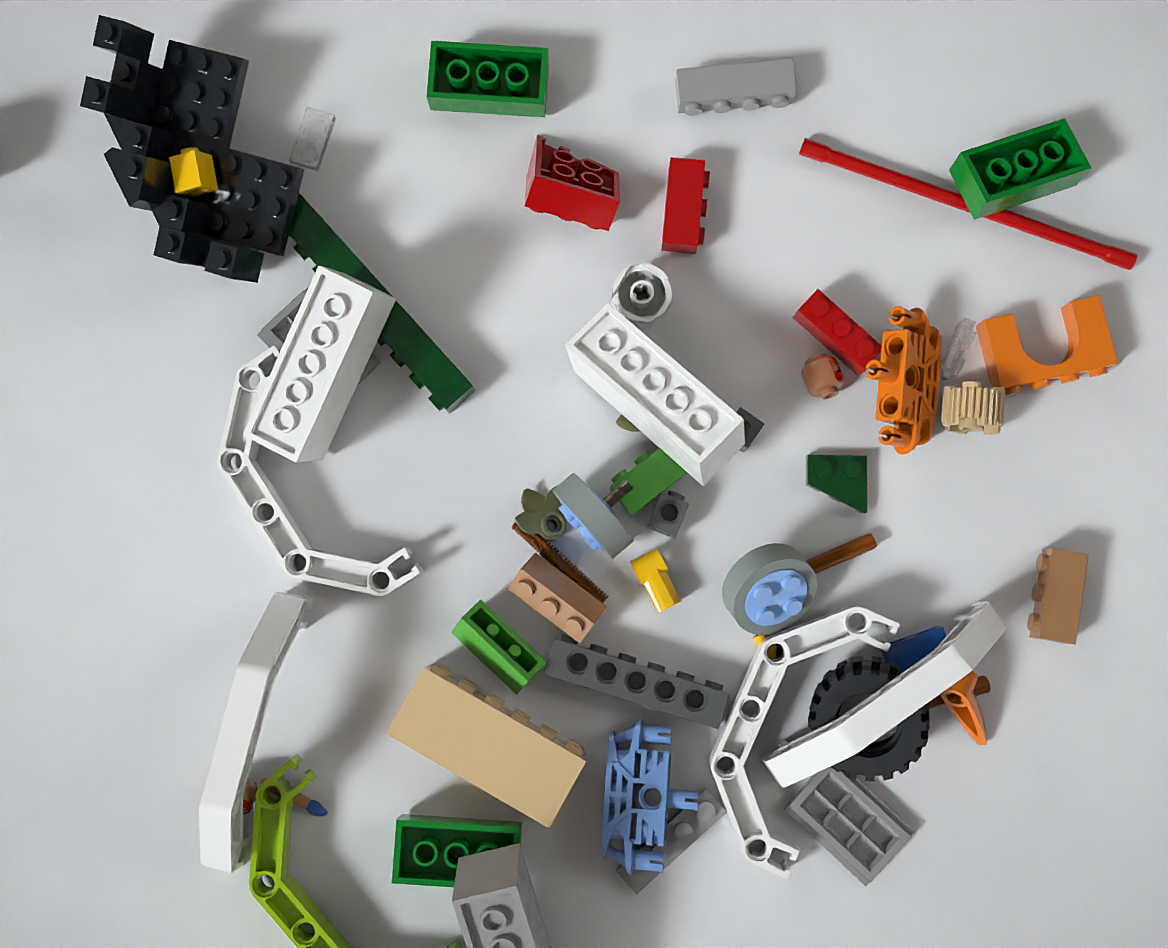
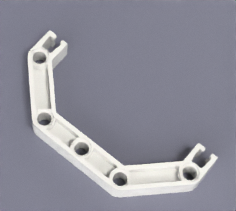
M273 345L238 369L217 458L219 470L288 576L376 596L390 594L424 572L418 562L411 568L412 572L401 578L398 577L397 572L393 569V565L404 557L407 560L411 557L410 555L413 553L410 548L404 547L380 563L313 549L258 464L256 458L260 444L243 436L270 374L266 371V367L277 359L281 348ZM258 372L260 382L257 386L251 387L249 384L250 376ZM239 454L242 464L237 470H234L231 466V460L235 455ZM267 504H270L274 509V515L270 520H266L263 516V508ZM298 554L303 555L306 559V566L302 571L298 570L294 564ZM380 572H384L389 576L390 583L386 588H381L377 585L376 577Z
M276 592L237 665L199 805L200 861L202 866L233 873L243 866L245 857L240 856L242 847H246L249 844L251 836L243 834V794L273 683L299 629H306L308 620H304L306 610H311L313 599Z
M988 601L976 602L970 606L973 610L968 614L961 613L956 616L954 621L957 625L934 651L843 716L789 743L783 740L777 744L779 749L772 754L766 752L760 756V759L781 787H787L857 754L970 673L1008 628Z
M857 605L842 607L762 639L709 757L711 771L745 858L752 864L785 879H788L791 872L788 867L789 861L783 859L780 864L769 858L772 849L778 848L789 852L791 855L790 859L796 861L800 850L796 843L767 830L743 766L788 665L856 639L888 652L891 644L886 642L887 639L881 637L880 641H877L868 636V631L871 628L872 622L878 621L887 624L886 628L890 629L889 632L896 634L900 624ZM854 613H860L862 616V624L857 629H851L848 622L849 617ZM776 643L780 644L782 647L781 656L777 659H769L767 656L769 646ZM748 700H754L758 704L756 712L751 715L742 712V706ZM727 756L733 759V765L730 769L720 770L717 767V762L720 758ZM754 839H761L764 841V846L759 851H751L748 848L750 842Z

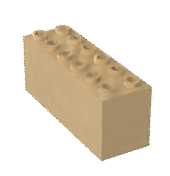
M439 663L423 667L385 734L545 827L550 828L586 763L587 754L583 753L584 747L571 739H568L567 742L562 741L556 737L558 733L556 730L543 723L538 727L529 722L531 716L517 708L512 712L503 707L505 701L491 693L484 696L477 692L479 686L465 678L458 681L451 677L453 671Z

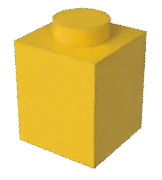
M185 148L180 151L181 154L169 157L176 193L195 197L218 190L212 155L200 152L198 148Z

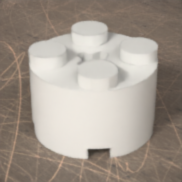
M639 263L638 265L623 269L618 274L612 288V307L638 329H650L661 322L668 312L672 298V289L667 275L660 268L649 263ZM642 292L647 294L646 299L643 298L641 301L636 299L637 295H641Z

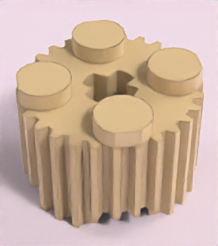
M975 381L962 382V387L945 386L941 422L943 426L948 427L947 432L967 434V431H984V435L1000 433L1001 426L1004 423L1005 388L988 387L982 389L981 383Z

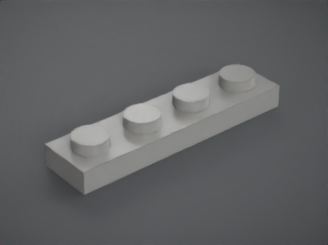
M706 787L699 792V799H692L690 801L699 802L698 811L681 809L667 822L666 846L662 847L658 846V844L651 846L644 843L637 850L664 852L665 859L663 861L651 860V862L664 863V869L669 866L727 812ZM620 865L616 868V872L636 895L660 874L657 871L633 869L631 876L626 872L624 866Z

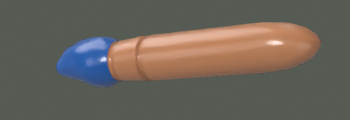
M268 778L262 779V780H261V784H262L265 780H267ZM270 786L269 792L281 797L280 790L277 787ZM301 793L293 797V804L306 809L311 815L323 817L328 814V811L316 800H310Z

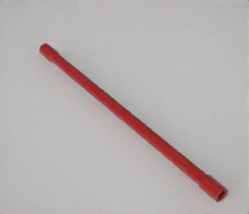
M804 138L799 151L801 156L821 163L835 165L970 213L960 193ZM1006 209L983 217L1100 258L1107 263L1127 270H1131L1137 260L1136 253L1091 240Z

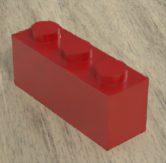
M670 157L661 251L696 254L698 245H703L705 228L700 227V218L706 217L707 199H702L703 188L708 189L710 171H705L706 160Z
M819 289L806 300L792 317L857 376L866 369V365L871 360H875L881 353L882 345Z

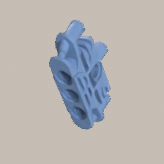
M642 718L637 720L634 726L624 729L619 734H616L614 730L610 732L602 822L601 856L605 859L608 854L617 863L624 866L626 872L631 876L633 869L663 873L664 863H652L651 860L663 861L665 853L635 850V844L642 845L647 843V845L651 846L655 844L662 847L666 846L668 808L698 811L699 802L686 801L687 798L699 799L698 790L669 789L671 751L664 750V752H661L659 750L641 749L642 743L671 746V737L659 735H672V726L644 725ZM632 740L630 750L619 749V743ZM638 754H641L640 779L636 778ZM636 783L646 784L641 788L638 796L639 802L644 809L635 808ZM652 788L658 789L662 795L661 802L654 807L650 806L646 801V793ZM634 813L637 814L636 839H632ZM612 840L624 841V851L611 846Z

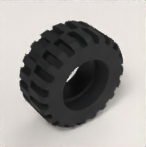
M863 656L854 657L853 662L847 663L845 660L838 663L836 669L833 671L829 670L823 676L822 681L818 683L809 708L808 727L813 731L839 718L840 708L849 697L860 693H875L903 673L899 669V664L893 661L887 664L881 662V657L872 656V660H864ZM928 703L900 722L896 732L889 738L871 743L857 754L830 767L837 772L841 768L848 771L847 777L856 780L857 775L865 776V782H875V776L881 775L884 781L892 779L893 772L896 771L903 774L909 770V763L911 761L915 763L921 757L922 748L927 745L928 731L930 729Z

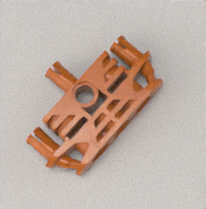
M896 306L890 311L889 315L897 317V319L889 318V321L895 326L903 327V330L885 331L883 333L880 361L871 360L866 365V369L873 370L874 373L865 371V374L869 379L879 381L875 419L894 425V428L888 425L882 427L879 434L886 435L887 437H878L883 445L893 446L898 454L904 455L914 450L917 445L926 444L933 437L935 415H937L942 337L937 328L929 326V318L921 308L915 307L907 310L901 306Z

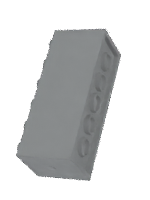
M520 843L458 858L452 903L467 948H552Z

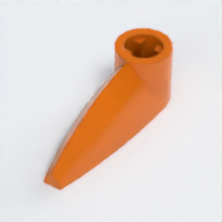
M971 671L942 692L941 697L961 726L978 745H987L984 719L973 692L978 678L974 671Z

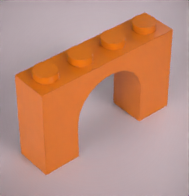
M1100 295L1070 301L1061 307L1069 344L1066 356L1057 365L1040 364L1025 353L1020 342L1013 314L985 319L976 325L991 387L1005 388V396L1022 392L1021 387L1031 385L1032 390L1051 386L1050 381L1060 379L1061 384L1079 380V375L1089 373L1090 378L1107 374V368L1118 364Z

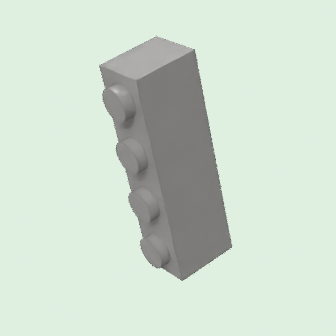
M793 59L677 69L675 88L678 113L694 116L701 114L703 111L714 110L716 113H725L734 108H743V110L751 111L760 108V106L786 107L792 104L796 95Z

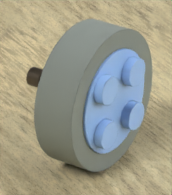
M572 473L552 490L562 504L558 509L575 530L579 528L578 532L594 551L600 548L613 560L633 542V539L611 509L624 497V494L627 495L633 489L626 479L605 498L597 495L575 473Z
M780 543L766 544L749 551L731 567L723 583L722 598L726 608L742 629L752 634H771L791 626L807 612L817 592V577L811 566L795 548Z

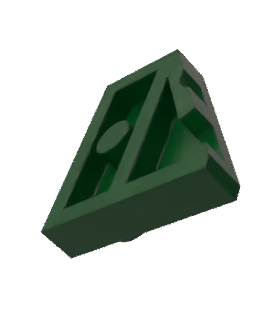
M807 455L806 486L828 495L829 498L848 505L859 513L865 514L867 513V456Z

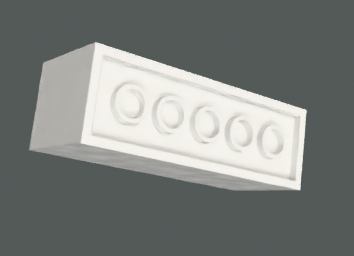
M318 266L243 436L296 463L323 460L396 298L343 272Z
M609 303L565 344L575 373L702 486L745 444L744 419Z

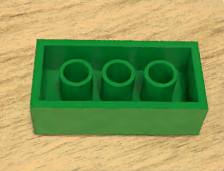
M431 40L426 96L430 110L545 118L549 73L548 48Z
M1064 118L962 151L952 164L949 172L975 220L1077 186L1092 167Z
M401 814L396 819L392 884L454 888L459 857L518 843L521 845L523 822Z

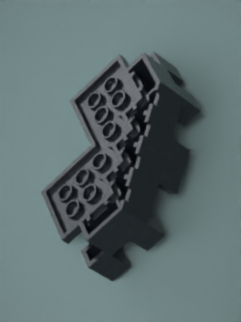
M99 15L93 46L116 54L110 82L86 76L80 106L104 113L121 149L112 147L104 153V156L129 207L152 211L159 225L153 255L181 264L201 266L205 268L204 271L229 279L258 283L265 254L258 250L284 257L304 169L230 149L249 60L169 40L162 69L148 63L154 33L122 20ZM185 148H198L200 152L212 155L218 190L195 197L176 193L169 157L181 154L180 151Z

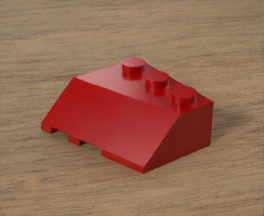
M537 134L526 177L524 207H528L536 213H548L558 216L564 221L586 224L591 229L609 231L620 203L619 172L589 158L578 160L570 154V149L560 146L557 150L546 145V138Z

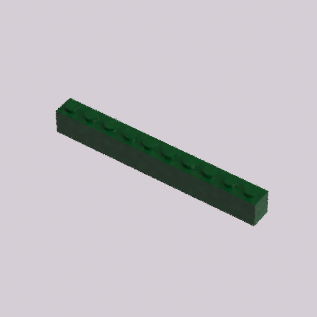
M299 193L288 237H291L296 242L293 249L304 261L308 258L316 265L312 268L314 272H316L318 266L343 272L392 296ZM395 301L377 342L380 346L386 343L392 349L389 356L400 368L406 365L412 372L408 377L419 389L425 386L432 394L428 397L431 403L439 411L444 408L450 414L476 390L405 309Z

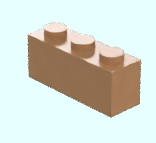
M1056 548L1042 549V554L1038 555L1036 561V570L1039 571L1038 582L1034 584L1032 589V600L1035 601L1033 613H1030L1027 622L1030 638L1076 645L1089 554Z
M534 553L523 565L507 588L578 643H581L607 608L605 604L537 553Z

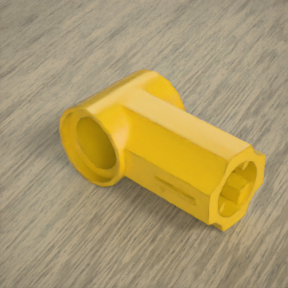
M657 548L630 561L639 582L645 586L658 613L681 602L667 574L669 572Z

